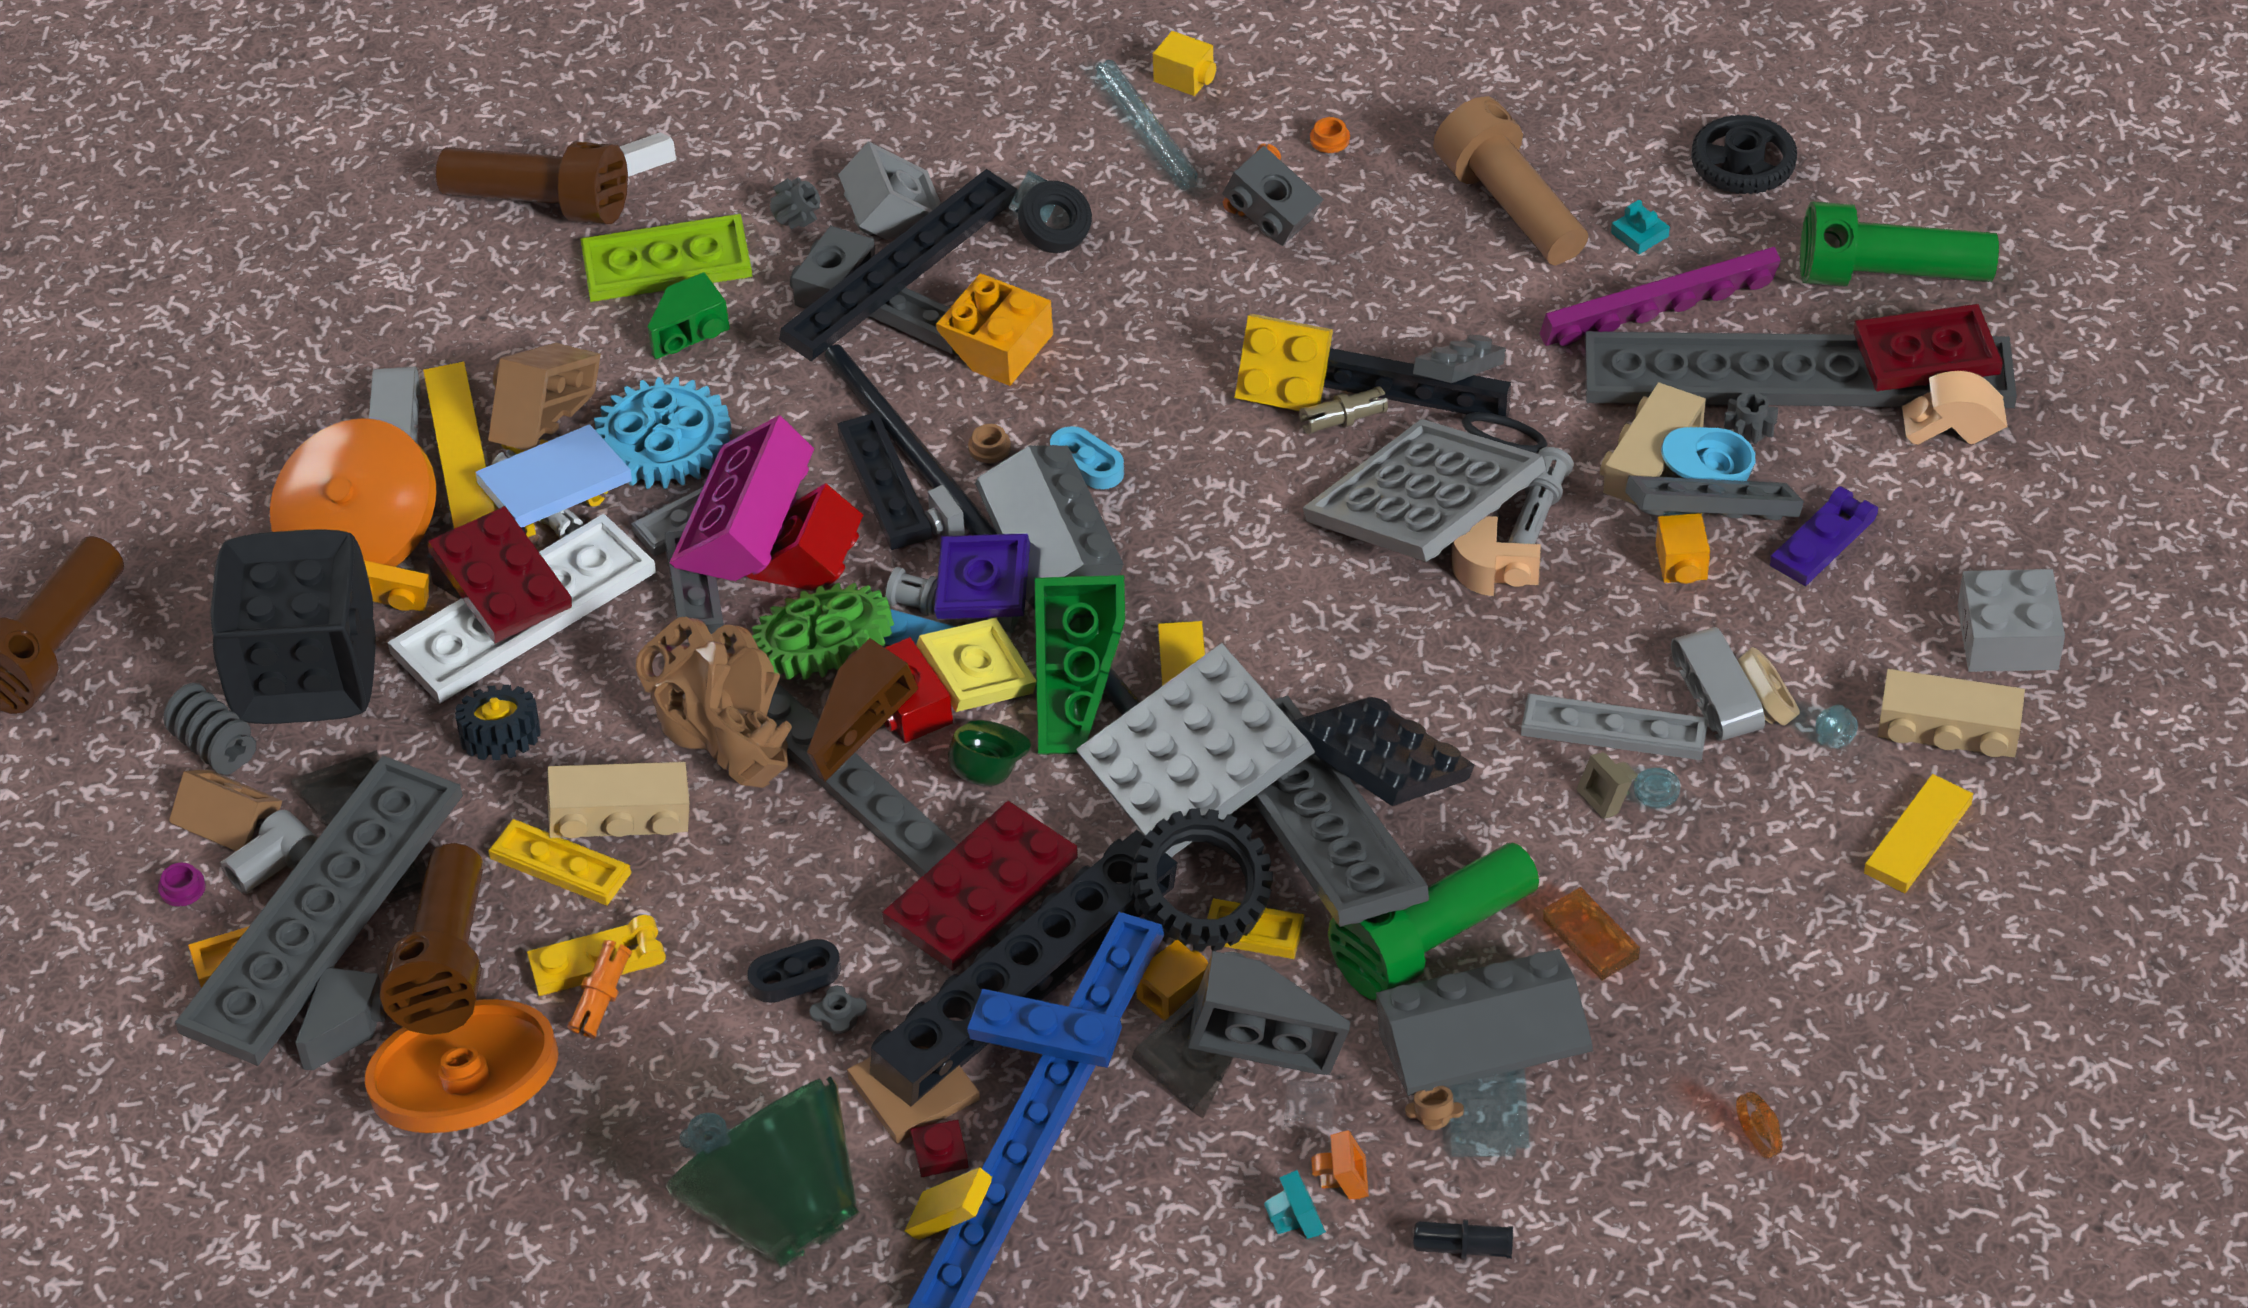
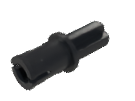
M1463 1219V1224L1419 1221L1414 1226L1413 1246L1416 1251L1461 1254V1259L1466 1260L1467 1255L1512 1259L1513 1226L1469 1225L1468 1219Z

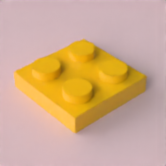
M1256 314L1248 315L1234 398L1300 411L1304 407L1308 408L1321 404L1333 329Z

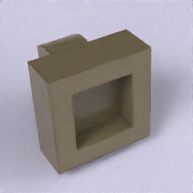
M1605 752L1590 756L1576 790L1603 819L1610 818L1619 813L1625 797L1630 794L1629 788L1632 780L1636 779L1638 774L1626 762L1615 764Z

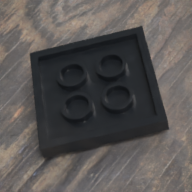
M1367 697L1292 721L1311 744L1315 751L1314 755L1391 806L1465 782L1470 778L1475 764L1462 757L1461 752L1456 747L1436 740L1426 733V729L1421 724L1404 719L1392 711L1391 706L1386 701L1376 697Z

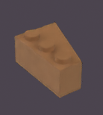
M555 342L500 358V362L497 364L493 374V384L496 389L488 441L526 451L540 445L538 439L544 433L553 435L559 429V423L556 422L563 415L573 416L594 394L601 354Z

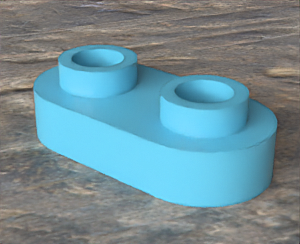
M1074 426L1064 427L1057 430L1051 436L1050 445L1068 446L1071 452H1077L1072 455L1088 486L1095 489H1109L1117 486L1123 480L1124 459L1121 453L1085 429Z

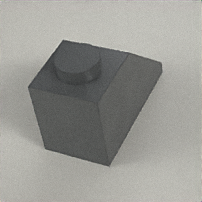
M327 967L319 978L295 1042L304 1070L313 1071L372 1039L377 1023L384 1022L388 1015L384 1011L380 1000L381 982L379 974Z

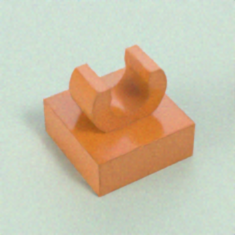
M1349 1130L1331 1134L1332 1153H1319L1311 1157L1313 1176H1320L1321 1188H1339L1341 1186L1349 1200L1369 1197L1366 1156Z

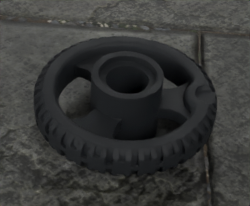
M1730 115L1729 117L1725 116L1713 120L1697 133L1692 144L1691 158L1698 175L1703 180H1706L1708 184H1711V186L1723 189V191H1729L1730 193L1758 194L1759 192L1763 193L1766 190L1775 189L1790 178L1797 162V147L1790 133L1785 128H1782L1781 125H1777L1776 122H1772L1769 119L1766 120L1763 117L1760 118L1759 116ZM1725 136V146L1712 144L1715 140ZM1768 142L1776 145L1782 153L1783 158L1777 166L1770 165L1764 161L1765 146ZM1723 163V169L1717 167L1715 164Z

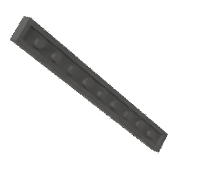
M777 683L767 717L776 722V728L784 721H788L791 724L792 729L786 737L788 743L787 755L920 877L958 845L856 753L826 782L820 779L807 754L819 719ZM1024 906L994 933L989 940L997 945L1006 937L1009 929L1018 920H1027L1034 913L1027 906Z

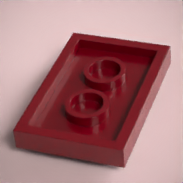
M1979 304L1856 320L1854 323L1853 333L1876 392L1930 384V377L1949 371L1971 372L1981 377L2001 374L2003 362Z
M506 506L428 541L429 553L494 644L572 608L571 595Z

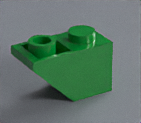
M705 272L666 288L647 326L651 352L655 360L668 354L678 353L683 348L702 340L715 338L720 333L730 329L726 301Z

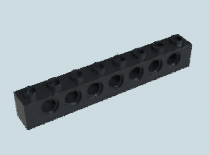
M1136 829L1123 841L1121 839L1114 841L1107 848L1103 857L1092 867L1087 865L1081 868L1072 879L1071 884L1059 894L1053 892L1047 896L1036 913L1027 920H1018L1009 929L1006 937L996 946L984 948L976 956L973 964L962 974L956 973L950 976L941 986L939 993L926 1003L924 1001L917 1003L909 1011L905 1021L892 1031L890 1029L883 1031L871 1046L870 1075L909 1106L914 1105L959 1065L962 1067L990 1044L970 1039L967 1030L982 989L1041 1001L1096 955L1118 912L1135 917L1143 915V913L1138 915L1134 908L1136 898H1131L1130 885L1132 880H1130V874L1135 855L1145 835ZM1167 853L1160 857L1157 864V885L1162 896H1165L1174 888L1178 864ZM1051 935L1060 936V938L1051 937ZM1022 962V963H1027V964H1029V965H1020V964H1017V963ZM949 1018H960L962 1020L954 1021ZM915 1046H927V1047H929V1048H928V1049H919V1048H916Z

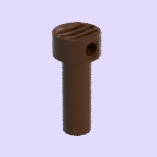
M574 141L567 147L563 156L445 147L437 160L436 182L439 191L445 195L560 204L562 213L568 221L613 224L619 219L624 208L628 188V170L623 151L618 145Z
M95 536L83 538L13 619L0 618V711L9 714L26 712L33 707L55 681L59 667L54 653L123 573V558L118 550L109 542Z
M443 844L432 852L428 861L413 933L398 940L388 953L381 984L380 1000L384 1011L396 1024L412 1032L429 1035L449 1033L463 1026L474 1012L482 967L477 953L468 945L484 864L481 856L474 849L464 844Z

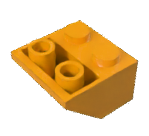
M980 273L936 323V329L973 372L1011 386L1053 335L1051 300Z

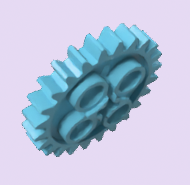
M657 377L655 386L650 387L644 380H641L639 390L635 391L626 386L624 387V398L612 395V406L600 407L602 417L594 419L595 431L630 468L632 481L629 482V485L632 486L640 479H644L647 489L655 481H661L663 488L666 489L671 479H676L681 485H685V476L688 474L700 479V468L703 467L711 470L720 448L730 442L729 435L732 434L728 409L726 405H721L720 395L710 396L708 386L696 390L695 380L689 381L685 386H680L679 377H675L670 385H664L663 379Z

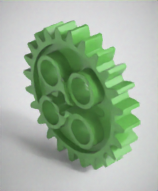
M836 583L831 590L825 591L823 586H819L816 593L809 594L806 591H801V598L796 600L785 598L786 605L784 607L772 606L770 608L772 615L760 616L761 624L752 627L754 634L752 636L758 648L768 656L774 667V673L781 675L785 672L786 679L789 680L798 673H801L804 680L808 679L813 672H819V675L824 677L828 669L835 668L838 671L848 656L858 650L869 638L884 646V637L892 635L890 627L894 625L887 597H882L880 590L872 592L869 585L858 590L856 583L841 589L840 583Z

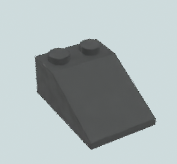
M1213 951L1195 997L1188 1048L1313 1074L1330 1075L1350 1030V1021L1262 961L1246 958L1237 952L1221 953Z

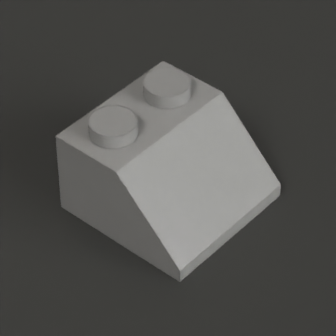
M869 141L838 174L845 190L844 196L850 203L855 215V224L868 235L875 234L886 240L899 237L941 204L927 170Z

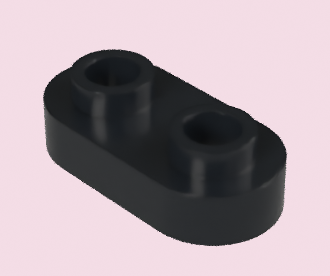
M812 939L756 958L748 968L747 976L750 991L760 1001L775 1003L828 986L838 978L841 972L839 951L834 944L827 940ZM814 966H823L816 970H810ZM772 980L779 981L777 983L767 984V982Z

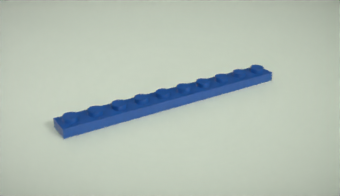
M1118 912L1068 1007L1117 1016L1121 1019L1164 937L1162 924ZM1048 1055L1041 1056L982 1167L985 1172L992 1176V1182L976 1217L950 1227L907 1308H969L1086 1086L1095 1065Z

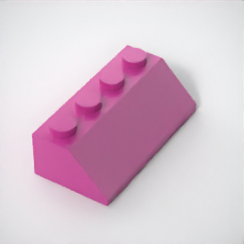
M781 415L731 440L720 448L670 560L672 566L681 570L736 581L750 573H760L770 563L772 558L770 552L776 539L784 530V519L788 510L796 502L797 496L795 493L800 482L809 471L807 465L815 449Z

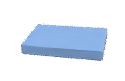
M590 424L476 471L478 485L498 508L506 506L521 528L632 481L630 468Z

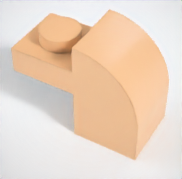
M1949 371L1934 375L1929 378L1930 392L1902 406L1906 437L1913 444H1921L1951 427L1968 444H1975L2008 427L2003 396L1985 378L1971 372Z
M1486 516L1475 524L1468 533L1452 542V569L1454 575L1461 584L1476 593L1494 596V583H1504L1515 587L1539 585L1541 544L1497 542L1498 517Z

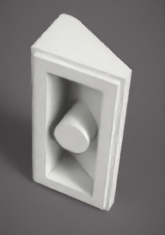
M661 132L620 146L627 162L628 177L676 160L674 141L670 136Z

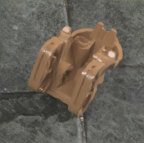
M679 617L673 620L640 650L636 659L637 675L645 691L651 693L650 698L655 706L657 719L661 722L663 733L670 741L679 747L709 751L711 756L717 759V764L725 770H729V776L744 786L764 788L770 784V780L788 767V743L786 737L792 726L788 721H784L776 728V722L767 717L780 674L774 673V667L768 656L758 648L748 629L742 626L723 625L710 634L703 621L696 618ZM686 630L692 631V634L688 637L689 646L681 645L687 638ZM731 637L737 638L733 645L734 654L726 652L732 646ZM661 653L665 660V666L662 673L656 677L652 669V663L656 655Z

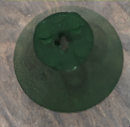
M830 1076L826 1079L828 1081L826 1087L821 1079H817L788 1093L729 1130L726 1134L731 1140L730 1143L713 1150L709 1154L702 1150L670 1178L665 1186L670 1196L763 1255L776 1261L780 1268H784L805 1254L804 1249L815 1241L822 1245L845 1229L843 1225L855 1218L860 1212L856 1207L857 1203L839 1088L833 1077Z

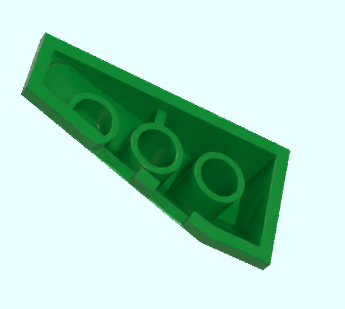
M1124 575L1035 578L1038 755L1079 754L1076 749L1089 739L1126 621Z

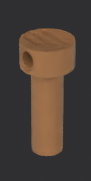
M1490 96L1477 97L1463 103L1447 116L1434 136L1433 148L1439 158L1460 182L1475 184L1481 181L1549 264L1556 266L1576 257L1585 247L1588 241V233L1520 153L1519 148L1522 145L1523 138L1520 126L1499 101Z

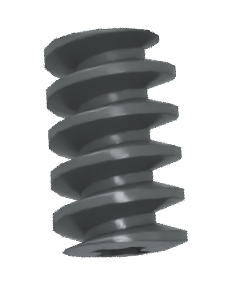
M192 682L184 685L169 699L163 717L165 728L206 764H209L217 773L223 775L232 774L251 760L257 747L256 740L251 736L250 726L244 720H240L235 712L228 710V707L223 702L217 701V698L211 692H206V689L200 683Z

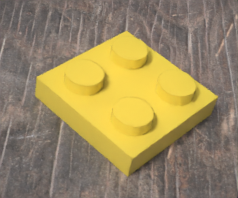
M997 618L919 635L916 646L950 694L951 705L955 712L1033 694L1037 681Z

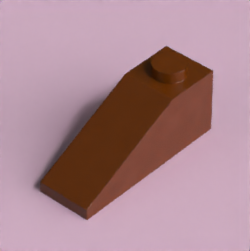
M871 638L858 650L852 652L845 663L838 669L807 751L818 777L825 782L918 690L908 663Z

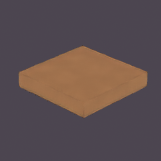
M915 1046L916 1048H919V1049H928V1048H929V1047H927V1046ZM871 1057L847 1069L848 1079L896 1144L911 1137V1129L933 1125L980 1100L978 1089L960 1065L912 1106H909L870 1075Z

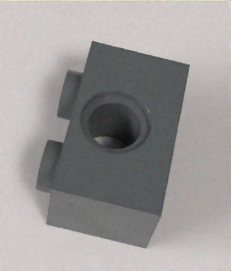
M1265 146L1260 148L1233 172L1222 193L1233 207L1242 211L1259 226L1266 236L1282 246L1313 219L1324 200Z
M830 225L821 239H817L813 243L810 253L803 263L797 265L791 274L790 287L793 289L795 306L806 309L875 255L874 239Z

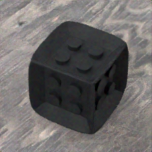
M315 529L256 533L225 541L219 550L214 573L211 628L213 633L214 659L230 710L235 712L240 720L253 724L336 720L365 712L372 694L376 635L371 587L363 555L355 537L351 533L344 531Z

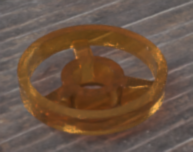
M1748 1091L1738 1096L1736 1110L1745 1135L1762 1157L1769 1159L1780 1154L1783 1142L1779 1121L1774 1111L1753 1091ZM1747 1100L1756 1107L1751 1116L1748 1114ZM1757 1133H1758L1762 1138H1766V1140L1768 1141L1769 1145L1771 1146V1149L1768 1148V1147L1762 1142V1140L1759 1138V1136L1757 1135Z

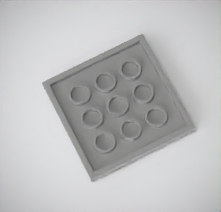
M1420 419L1305 505L1303 511L1309 523L1427 562L1438 556L1445 547L1458 537L1468 533L1475 524L1488 514L1498 510L1501 504L1518 491L1528 487L1531 481L1546 471L1543 456Z
M1223 643L1205 654L1076 749L1083 761L1145 836L1150 830H1153L1156 823L1163 818L1168 821L1171 814L1181 811L1183 816H1185L1189 809L1200 808L1201 815H1206L1209 809L1219 811L1218 818L1224 819L1227 814L1233 813L1315 752L1306 737ZM1192 841L1176 844L1165 853L1173 857L1192 843Z

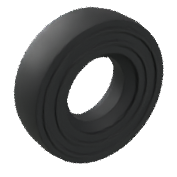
M1049 180L1038 183L1026 193L1019 206L1018 222L1025 238L1035 247L1050 253H1062L1074 249L1085 239L1091 227L1092 212L1087 199L1078 189L1065 182ZM1049 204L1062 207L1069 216V225L1063 229H1053L1047 226L1041 218V208Z

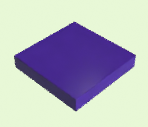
M1028 533L942 536L934 608L937 619L1024 616L1030 552Z

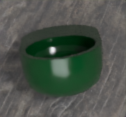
M985 720L970 721L954 732L948 751V763L960 778L972 784L992 787L1005 782L1016 762L1029 752L1031 742L1024 734L1009 726Z

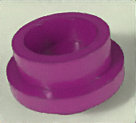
M183 862L167 867L161 874L158 884L161 899L165 903L177 907L196 902L203 895L206 888L203 874L193 865Z

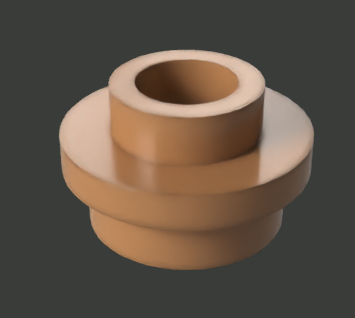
M984 424L973 431L968 442L969 453L979 462L995 463L1008 456L1011 450V441L1002 427L996 424Z

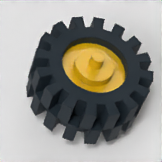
M495 685L487 686L488 692L483 693L481 689L473 691L474 698L466 695L462 699L463 704H457L455 717L462 749L466 750L467 754L471 757L475 754L481 760H486L488 755H492L493 760H501V755L507 754L508 758L516 757V750L525 753L529 750V744L535 745L538 742L537 737L541 736L535 698L533 699V694L530 691L525 693L522 687L517 686L512 691L511 685H503L501 690H496Z

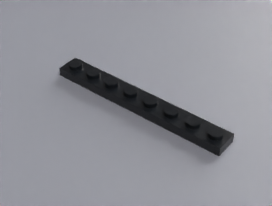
M985 169L781 327L779 340L812 362L1015 202L1018 189L988 169Z

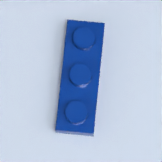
M982 989L967 1030L969 1038L972 1040L1108 1068L1122 1029L1120 1017Z

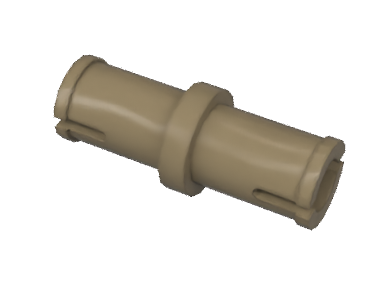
M1380 386L1349 396L1345 393L1334 395L1332 401L1308 408H1301L1299 413L1300 421L1305 422L1309 420V424L1302 426L1303 430L1307 434H1313L1316 431L1340 424L1344 428L1353 425L1357 419L1385 413L1388 410L1387 398L1378 400V397L1385 395V392Z

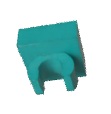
M1637 200L1625 208V215L1614 221L1611 226V233L1638 255L1669 237L1670 226L1659 219L1654 210L1650 212L1645 208L1641 200Z

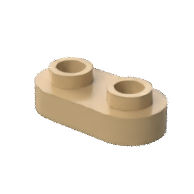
M1752 647L1738 658L1737 661L1762 704L1766 721L1771 724L1777 721L1785 726L1800 714L1796 702L1779 673L1759 650Z

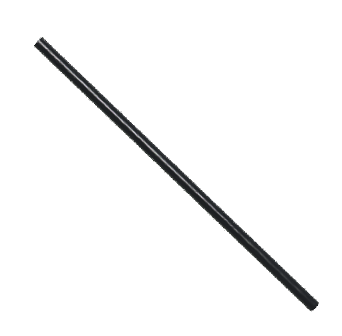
M839 344L829 347L824 355L826 361L871 414L878 412L888 435L934 489L941 485L945 487L963 511L964 526L972 535H998L991 523L844 348ZM1035 603L1030 604L1035 610ZM1111 667L1103 693L1123 715L1139 704L1140 701Z

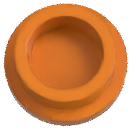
M1326 117L1315 123L1310 133V142L1320 152L1336 153L1344 150L1349 145L1350 132L1342 120L1335 117Z

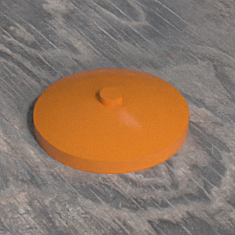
M361 418L330 425L304 441L293 452L281 469L274 485L270 502L272 532L327 529L348 532L357 540L365 561L396 567L419 544L433 516L436 502V481L432 465L423 449L407 433L390 423Z
M476 1000L474 1012L467 1022L449 1033L429 1035L412 1032L404 1027L394 1032L378 1047L371 1057L365 1072V1087L375 1113L383 1121L396 1128L418 1133H444L463 1130L495 1120L531 1099L551 1077L558 1061V1045L549 1020L537 1009L527 1004L510 1000Z

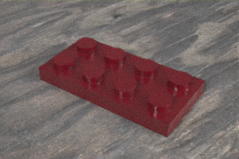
M1006 801L882 912L883 924L951 971H954L1078 858L1077 845L1010 801Z

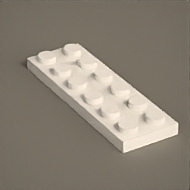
M603 513L539 552L571 595L572 608L494 644L461 598L388 642L390 654L440 704L655 574L654 560Z

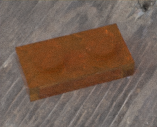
M1582 887L1544 908L1543 921L1601 981L1639 959L1640 947Z

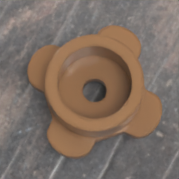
M1438 1086L1434 1087L1431 1091L1426 1092L1422 1090L1414 1094V1102L1409 1103L1405 1107L1407 1117L1416 1118L1421 1121L1425 1129L1437 1130L1446 1126L1451 1118L1461 1117L1464 1114V1106L1460 1102H1453V1094L1449 1088Z

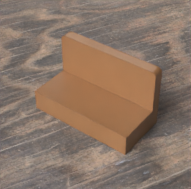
M211 770L184 771L169 821L173 825L237 851L252 840L257 820L267 819L271 814L280 810L282 800Z

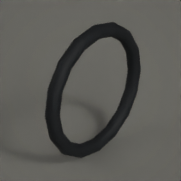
M1475 412L1467 414L1462 419L1465 430L1473 435L1533 453H1538L1540 449L1548 445L1545 437L1537 430L1506 416ZM1485 421L1505 425L1530 436L1538 444L1521 445L1507 442L1488 435L1476 428L1471 422Z

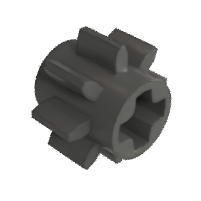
M799 177L792 181L787 178L773 187L777 195L771 198L770 208L774 218L780 224L789 225L790 229H794L797 226L806 227L817 220L814 211L820 208V196L810 182L801 181Z
M1745 392L1737 398V401L1734 399L1728 401V412H1725L1724 429H1734L1735 433L1742 435L1749 443L1757 444L1764 436L1772 438L1774 426L1777 424L1778 407H1769L1768 396L1766 395L1764 396L1758 392Z

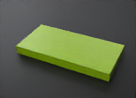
M741 214L580 239L590 302L665 291L668 286L703 272L706 273L712 283L753 277Z

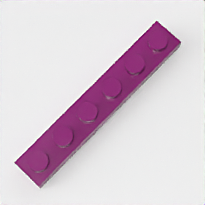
M1774 246L1548 312L1545 315L1539 334L1546 346L1558 342L1560 345L1566 346L1580 340L1586 331L1613 332L1623 323L1636 320L1637 323H1645L1667 310L1674 309L1675 312L1686 311L1701 300L1712 298L1713 301L1723 300L1731 296L1735 290L1749 287L1751 290H1757L1767 286L1773 280L1781 259Z

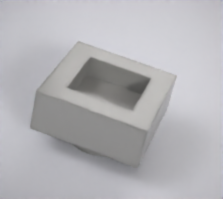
M941 485L927 491L929 510L925 511V515L931 525L933 534L965 536L963 511L945 487Z

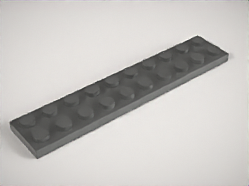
M1585 332L1586 403L1639 404L1644 396L1649 397L1658 382L1706 398L1705 405H1728L1730 399L1737 401V398L1745 392H1758L1768 396L1769 405L1902 407L1931 391L1930 384L1876 392L1854 335ZM1992 336L2003 362L2000 375L1985 376L1983 378L2003 396L2005 408H2015L2017 395L2010 336Z

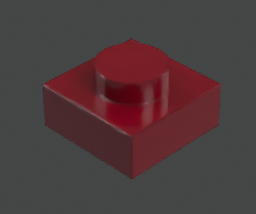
M958 1119L911 1129V1138L921 1178L969 1168Z

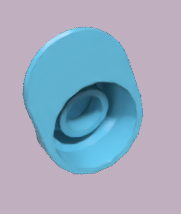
M1706 427L1678 428L1665 437L1661 447L1662 457L1666 465L1683 478L1747 481L1755 465V451L1751 444L1742 435L1728 429Z

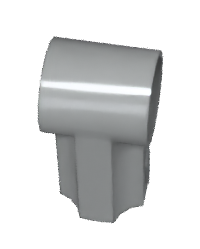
M278 810L265 819L260 827L258 837L220 863L223 872L231 884L241 893L247 894L284 867L288 866L294 869L318 838L290 811Z

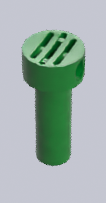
M1812 201L1807 207L1801 234L1800 276L1805 284L1841 287L1848 286L1853 271L1992 282L1998 266L1999 239L1997 233L1858 222L1855 205Z
M1506 843L1429 885V901L1412 905L1404 910L1388 912L1365 919L1360 923L1341 927L1332 918L1329 922L1328 938L1330 949L1338 968L1347 982L1359 994L1370 1000H1376V992L1407 985L1415 981L1424 972L1426 961L1424 953L1534 893L1539 885V876L1535 863L1520 845Z

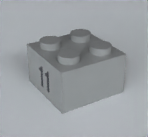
M2053 569L1963 571L1957 606L1968 672L2059 670L2065 632Z

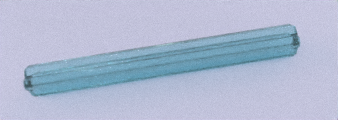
M1109 59L1104 63L1099 62L1096 66L1098 71L1096 77L1176 185L1184 191L1190 187H1196L1198 184L1197 171L1116 63Z

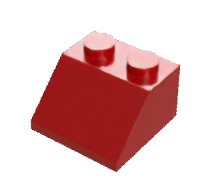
M827 483L821 485L796 500L794 505L788 510L783 522L784 530L773 545L770 552L772 558L767 567L758 574L750 573L746 577L810 591L825 583L829 585L834 583L845 569L843 561L847 552L858 540L859 533L856 531L864 514Z

